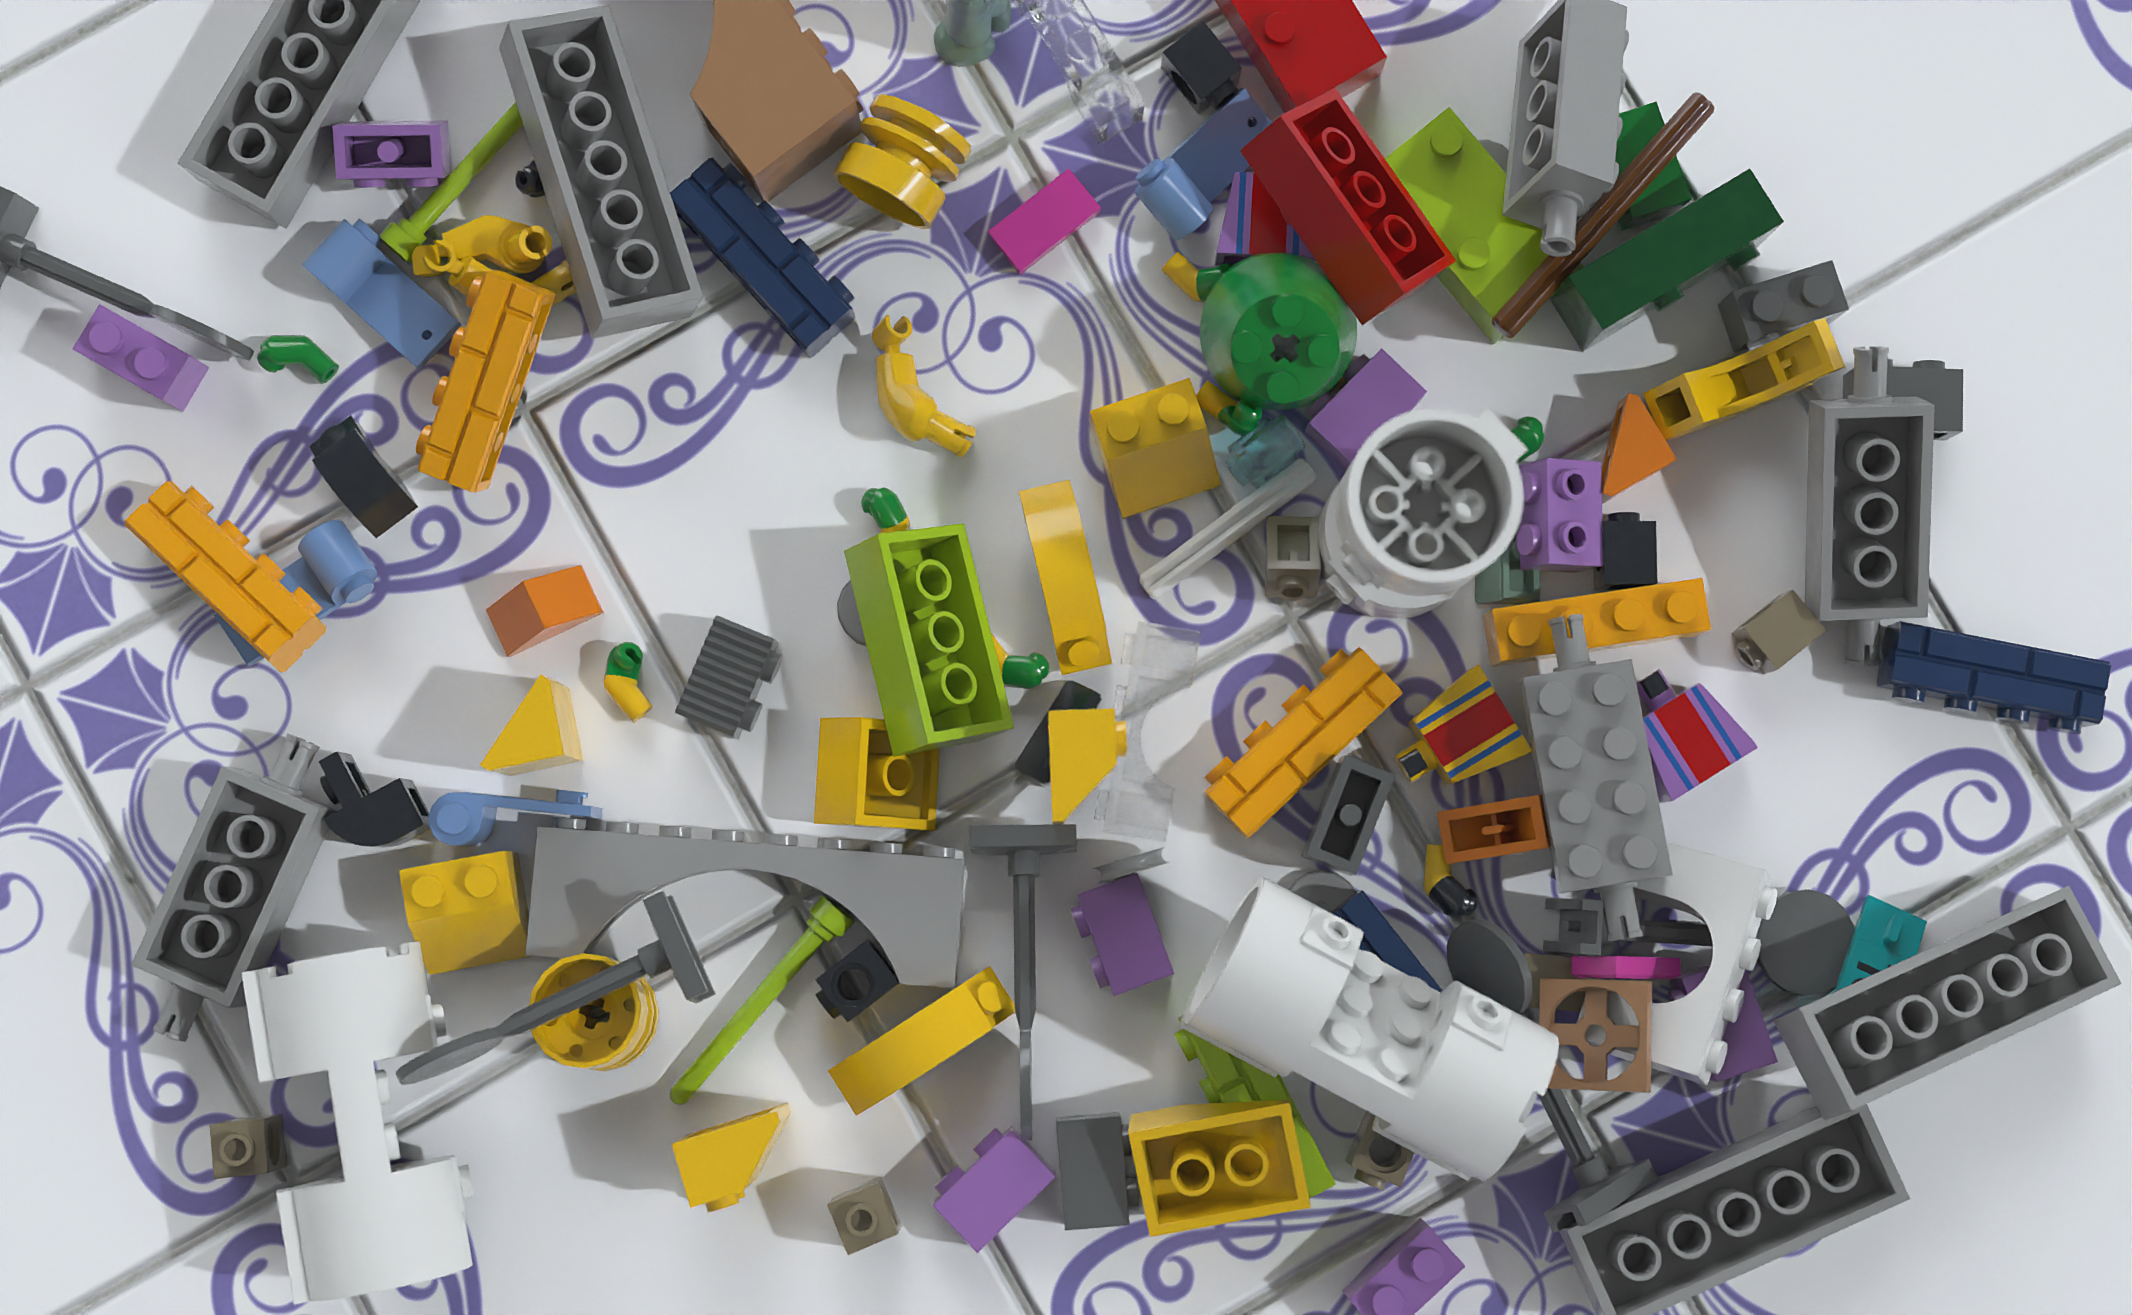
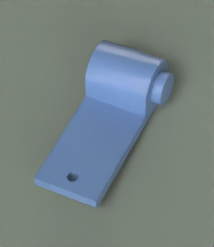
M1241 88L1163 161L1157 158L1147 164L1136 176L1139 185L1134 193L1174 241L1185 238L1210 216L1214 209L1210 203L1232 183L1234 173L1244 172L1250 166L1240 150L1272 123L1246 89ZM1251 117H1252L1253 120H1254L1253 126H1250L1251 123H1252Z
M359 218L351 225L347 220L343 219L302 265L417 369L421 370L462 324L377 248L383 240Z
M331 520L315 527L302 538L298 545V551L302 557L282 570L286 576L279 581L291 593L300 586L323 608L316 615L321 620L345 603H355L370 594L374 588L373 582L378 574L344 522ZM218 613L214 615L249 667L264 658Z
M557 790L555 802L469 792H453L439 797L432 805L429 813V827L433 835L442 843L452 846L470 847L485 842L492 834L496 822L497 808L599 819L602 818L603 808L582 805L583 798H588V793Z

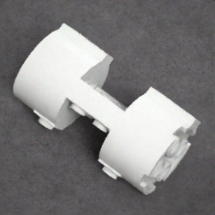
M1488 407L1476 418L1449 409L1432 408L1404 413L1383 424L1361 447L1326 501L1319 516L1318 539L1321 572L1329 589L1344 604L1371 617L1407 619L1422 615L1439 606L1494 562L1511 542L1519 525L1523 509V485L1516 461L1528 449Z
M1260 877L1239 905L1221 936L1199 982L1192 991L1179 1026L1273 1077H1276L1277 1074L1285 1077L1294 1071L1376 1115L1372 1130L1467 1181L1471 1177L1482 1181L1491 1178L1510 1157L1526 1132L1528 1126L1523 1123L1532 1110L1537 1094L1544 1096L1558 1055V1036L1458 981L1449 984L1441 993L1436 991L1423 980L1408 976L1382 962L1373 953L1360 950L1359 946L1364 934L1361 929L1276 883Z
M420 941L400 944L397 947L398 955L389 956L388 947L381 946L291 962V964H287L288 975L278 977L275 966L242 972L258 1081L264 1082L327 1071L343 1175L276 1191L294 1305L309 1301H324L364 1295L412 1285L450 1275L473 1265L463 1200L473 1197L468 1165L458 1166L457 1157L454 1155L390 1165L389 1160L400 1158L395 1125L391 1122L383 1124L380 1106L391 1103L387 1073L383 1069L375 1071L373 1061L429 1051L438 1047L437 1037L447 1036L442 1004L432 1005L430 995L428 994Z

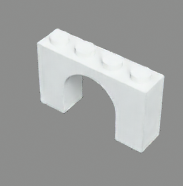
M1667 842L1673 875L1637 881L1638 886L1633 887L1634 897L1687 912L1702 920L1708 926L1711 933L1713 957L1705 978L1691 993L1675 1001L1652 1003L1651 1068L1707 1086L1711 1072L1718 1074L1724 1064L1727 1043L1723 1042L1722 1039L1728 1021L1735 1022L1740 1014L1744 1000V991L1739 990L1745 969L1752 971L1757 962L1761 941L1755 937L1761 919L1768 920L1772 915L1777 899V889L1772 888L1773 881L1763 868ZM1609 992L1608 1017L1616 1025L1639 1026L1637 1017L1627 1001L1617 993ZM1585 1000L1577 1023L1585 1016ZM1592 1025L1587 1029L1586 1039L1592 1046H1599L1605 1041L1606 1032L1602 1026ZM1616 1047L1610 1055L1633 1062L1638 1048Z

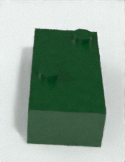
M1749 168L1569 275L1550 301L1583 352L1655 309L1656 313H1659L1685 296L1683 294L1685 290L1727 265L1735 272L1751 263L1761 255L1757 247L1781 226L1784 221Z

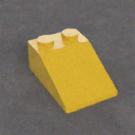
M1290 1100L1185 1104L1130 1114L1128 1135L1150 1237L1311 1208Z

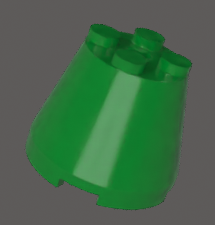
M1260 253L1233 265L1211 288L1204 302L1200 320L1201 349L1206 365L1214 379L1227 393L1239 401L1244 400L1266 410H1288L1302 407L1316 401L1323 394L1330 391L1348 369L1357 342L1356 316L1318 262L1305 255L1301 256L1293 253ZM1280 334L1286 339L1293 334L1295 339L1293 346L1296 354L1292 355L1286 348L1274 345L1272 338Z

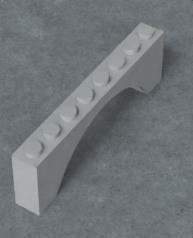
M554 817L553 828L537 827L526 955L566 958L581 953L591 954L600 939L623 914L645 897L663 887L688 877L709 872L757 870L793 878L815 887L850 910L881 944L893 965L900 984L945 988L956 987L966 860L955 858V848L924 846L923 856L902 854L903 844L871 842L870 852L849 850L850 840L818 838L817 848L796 846L797 836L765 834L764 844L743 842L744 832L712 830V840L691 838L692 828L661 825L659 827V836L638 834L639 824L607 821L606 832L585 830L586 820Z

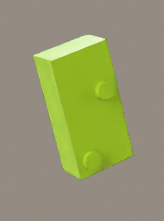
M1448 107L1389 154L1385 160L1456 259L1455 263L1436 277L1494 345L1504 335L1492 325V318L1547 258L1548 254L1540 249L1543 229L1502 215L1506 173L1454 111ZM1580 262L1571 274L1583 268L1584 265ZM1556 291L1548 298V300L1552 298Z
M964 523L876 534L844 550L893 757L976 742L1013 729L1014 724Z

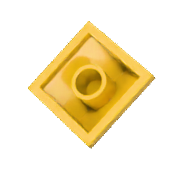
M540 674L480 763V766L491 772L513 776L584 761L570 689L562 683Z

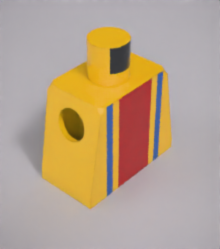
M1478 664L1463 673L1408 722L1409 728L1418 742L1396 754L1394 758L1410 783L1435 769L1445 785H1449L1526 755L1532 749Z

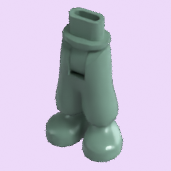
M946 0L944 20L936 27L933 36L935 50L939 57L946 63L956 67L972 66L988 59L995 51V40L991 35V31L1003 33L1010 26L1012 19L1011 0Z

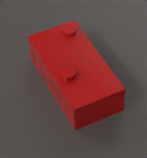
M1215 0L1283 113L1334 88L1343 98L1381 75L1387 56L1352 0Z
M1336 88L1280 115L1240 150L1245 160L1280 208L1285 221L1295 229L1362 326L1415 293L1456 262V259Z

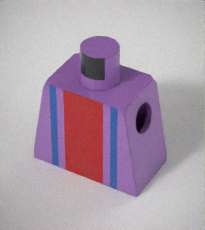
M1235 172L1217 246L1215 265L1224 263L1235 265L1250 256L1274 252L1305 255L1316 260L1295 229L1285 221L1280 208L1255 172Z
M1660 669L1636 682L1639 697L1648 709V712L1643 715L1658 799L1661 803L1676 800L1758 748L1752 738L1700 683L1691 685L1676 694Z

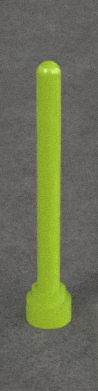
M516 101L408 220L403 217L397 224L392 221L379 235L381 240H383L382 242L407 264H412L413 250L421 246L427 239L424 233L522 127L523 122Z
M825 894L809 910L812 916L807 921L809 928L671 1088L669 1096L674 1104L683 1105L689 1101L826 940L831 943L836 936L842 938L855 923L853 917Z

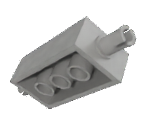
M1558 0L1519 41L1502 215L1543 229L1540 249L1551 256H1567L1571 254L1572 250H1575L1577 218L1582 217L1587 208L1603 193H1608L1612 189L1619 173V165L1615 162L1617 140L1622 130L1619 106L1620 97L1626 84V76L1622 73L1624 52L1629 42V32L1626 30L1627 6L1611 0Z
M1864 346L1853 348L1854 385L1853 395H1849L1848 399L1809 400L1805 605L1820 621L1847 620V656L1845 657V664L1864 667V661H1868V666L1880 664V620L1928 617L1935 405L1916 396L1892 397L1887 395L1889 347L1869 346V349H1866Z
M1583 614L1569 615V618H1567L1571 638L1567 636L1564 616L1548 620L1549 626H1551L1558 667L1554 668L1552 673L1523 677L1520 686L1540 795L1542 794L1558 893L1594 888V893H1600L1601 900H1604L1603 912L1608 933L1607 941L1624 939L1620 920L1621 916L1624 920L1627 938L1643 936L1633 887L1638 886L1637 881L1673 874L1632 659L1598 665L1596 661H1590L1583 624L1584 617Z
M287 733L286 741L269 777L263 776L261 778L242 769L221 767L131 963L132 966L162 978L174 986L158 1022L153 1027V1030L163 1035L165 1032H168V1038L186 1042L188 1033L204 998L228 1008L247 1006L242 972L267 967L329 830V826L324 818L337 812V810L302 796L304 792L300 790L305 775L320 746L312 742L308 743L303 738Z

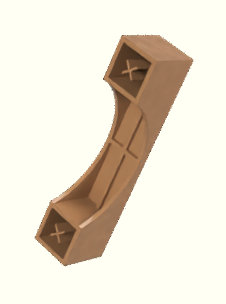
M713 0V30L709 50L701 74L691 90L690 96L704 126L761 200L769 202L862 133L859 126L861 124L859 113L864 109L856 98L860 94L854 83L842 69L836 73L832 71L831 65L825 58L828 52L817 35L810 28L804 32L801 31V27L794 18L796 11L789 0Z

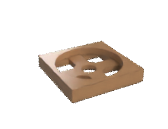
M1540 978L1539 1025L1557 1035L1559 1045L1577 1046L1584 1053V1079H1575L1570 1076L1556 1062L1547 1089L1651 1093L1652 982ZM1573 992H1585V1016L1577 1024L1555 1023L1556 1008L1562 1000ZM1609 992H1615L1627 1001L1637 1017L1639 1026L1616 1025L1608 1017ZM1597 1024L1604 1028L1606 1039L1601 1045L1592 1046L1586 1039V1032L1590 1026ZM1616 1047L1638 1048L1637 1054L1630 1066L1616 1078L1607 1080L1608 1055Z

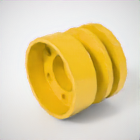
M877 95L869 107L871 114L875 118L866 117L859 125L861 132L875 147L859 142L850 143L833 173L834 177L847 191L879 212L909 226L929 229L946 199L945 193L930 178L945 182L956 181L959 176V169L955 164L966 163L972 152L971 145L961 134L932 112L895 96Z
M587 953L562 958L543 972L531 991L529 1006L621 962L606 956ZM643 977L532 1030L531 1033L543 1052L562 1065L604 1072L626 1067L645 1053L656 1035L659 1019L656 994L646 978ZM593 1006L603 1007L606 1012L610 1013L607 1023H597V1019L590 1016Z

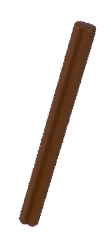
M1695 92L1684 102L1620 174L1612 189L1608 193H1603L1576 224L1575 250H1572L1571 254L1567 256L1548 255L1492 318L1491 323L1497 331L1509 339L1517 335L1714 113L1715 107L1711 101L1706 99L1703 94Z

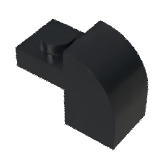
M351 415L340 424L328 428L316 442L309 446L315 456L312 461L322 477L343 504L376 539L418 508L403 480L382 459L364 429Z
M337 751L318 761L325 774L320 777V783L325 794L334 805L340 803L342 809L324 818L329 828L340 838L355 845L386 848L404 844L430 830L429 811L413 780L398 778L371 793L351 754Z

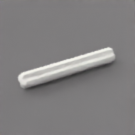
M1303 458L1297 459L1143 573L1139 579L1143 589L1151 598H1160L1265 520L1267 516L1273 514L1311 486L1317 478L1312 467Z

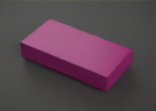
M1068 168L988 231V236L1021 275L1101 213V207Z
M1572 956V975H1576V978L1677 979V977H1681V958Z

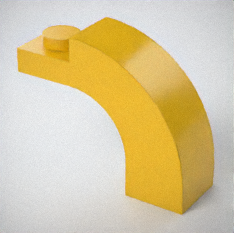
M1826 318L1810 322L1761 347L1727 361L1683 373L1644 392L1643 395L1654 422L1667 441L1716 425L1779 400L1812 385V382L1846 366Z
M1070 479L1019 491L1061 676L1113 664L1095 575Z
M989 966L829 1069L828 1072L857 1116L945 1061L1015 1013L1014 1003L991 966Z

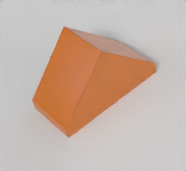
M1628 393L1617 404L1601 466L1602 504L1665 469L1677 460L1639 395Z
M582 565L524 580L486 609L507 657H512L604 613Z
M1542 794L1437 812L1446 864L1551 848Z

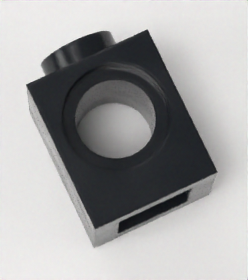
M1201 21L1162 52L1161 69L1198 114L1202 113L1209 106H1212L1215 110L1219 109L1239 90L1236 85L1239 84L1242 67L1204 21Z
M1637 512L1608 514V521H1602L1603 567L1594 568V590H1622L1658 584L1656 521H1640V513Z
M866 940L815 979L822 988L815 995L834 1020L842 1015L848 1023L900 982L895 971L872 941ZM848 969H859L868 977L869 989L861 999L849 998L841 989V978Z

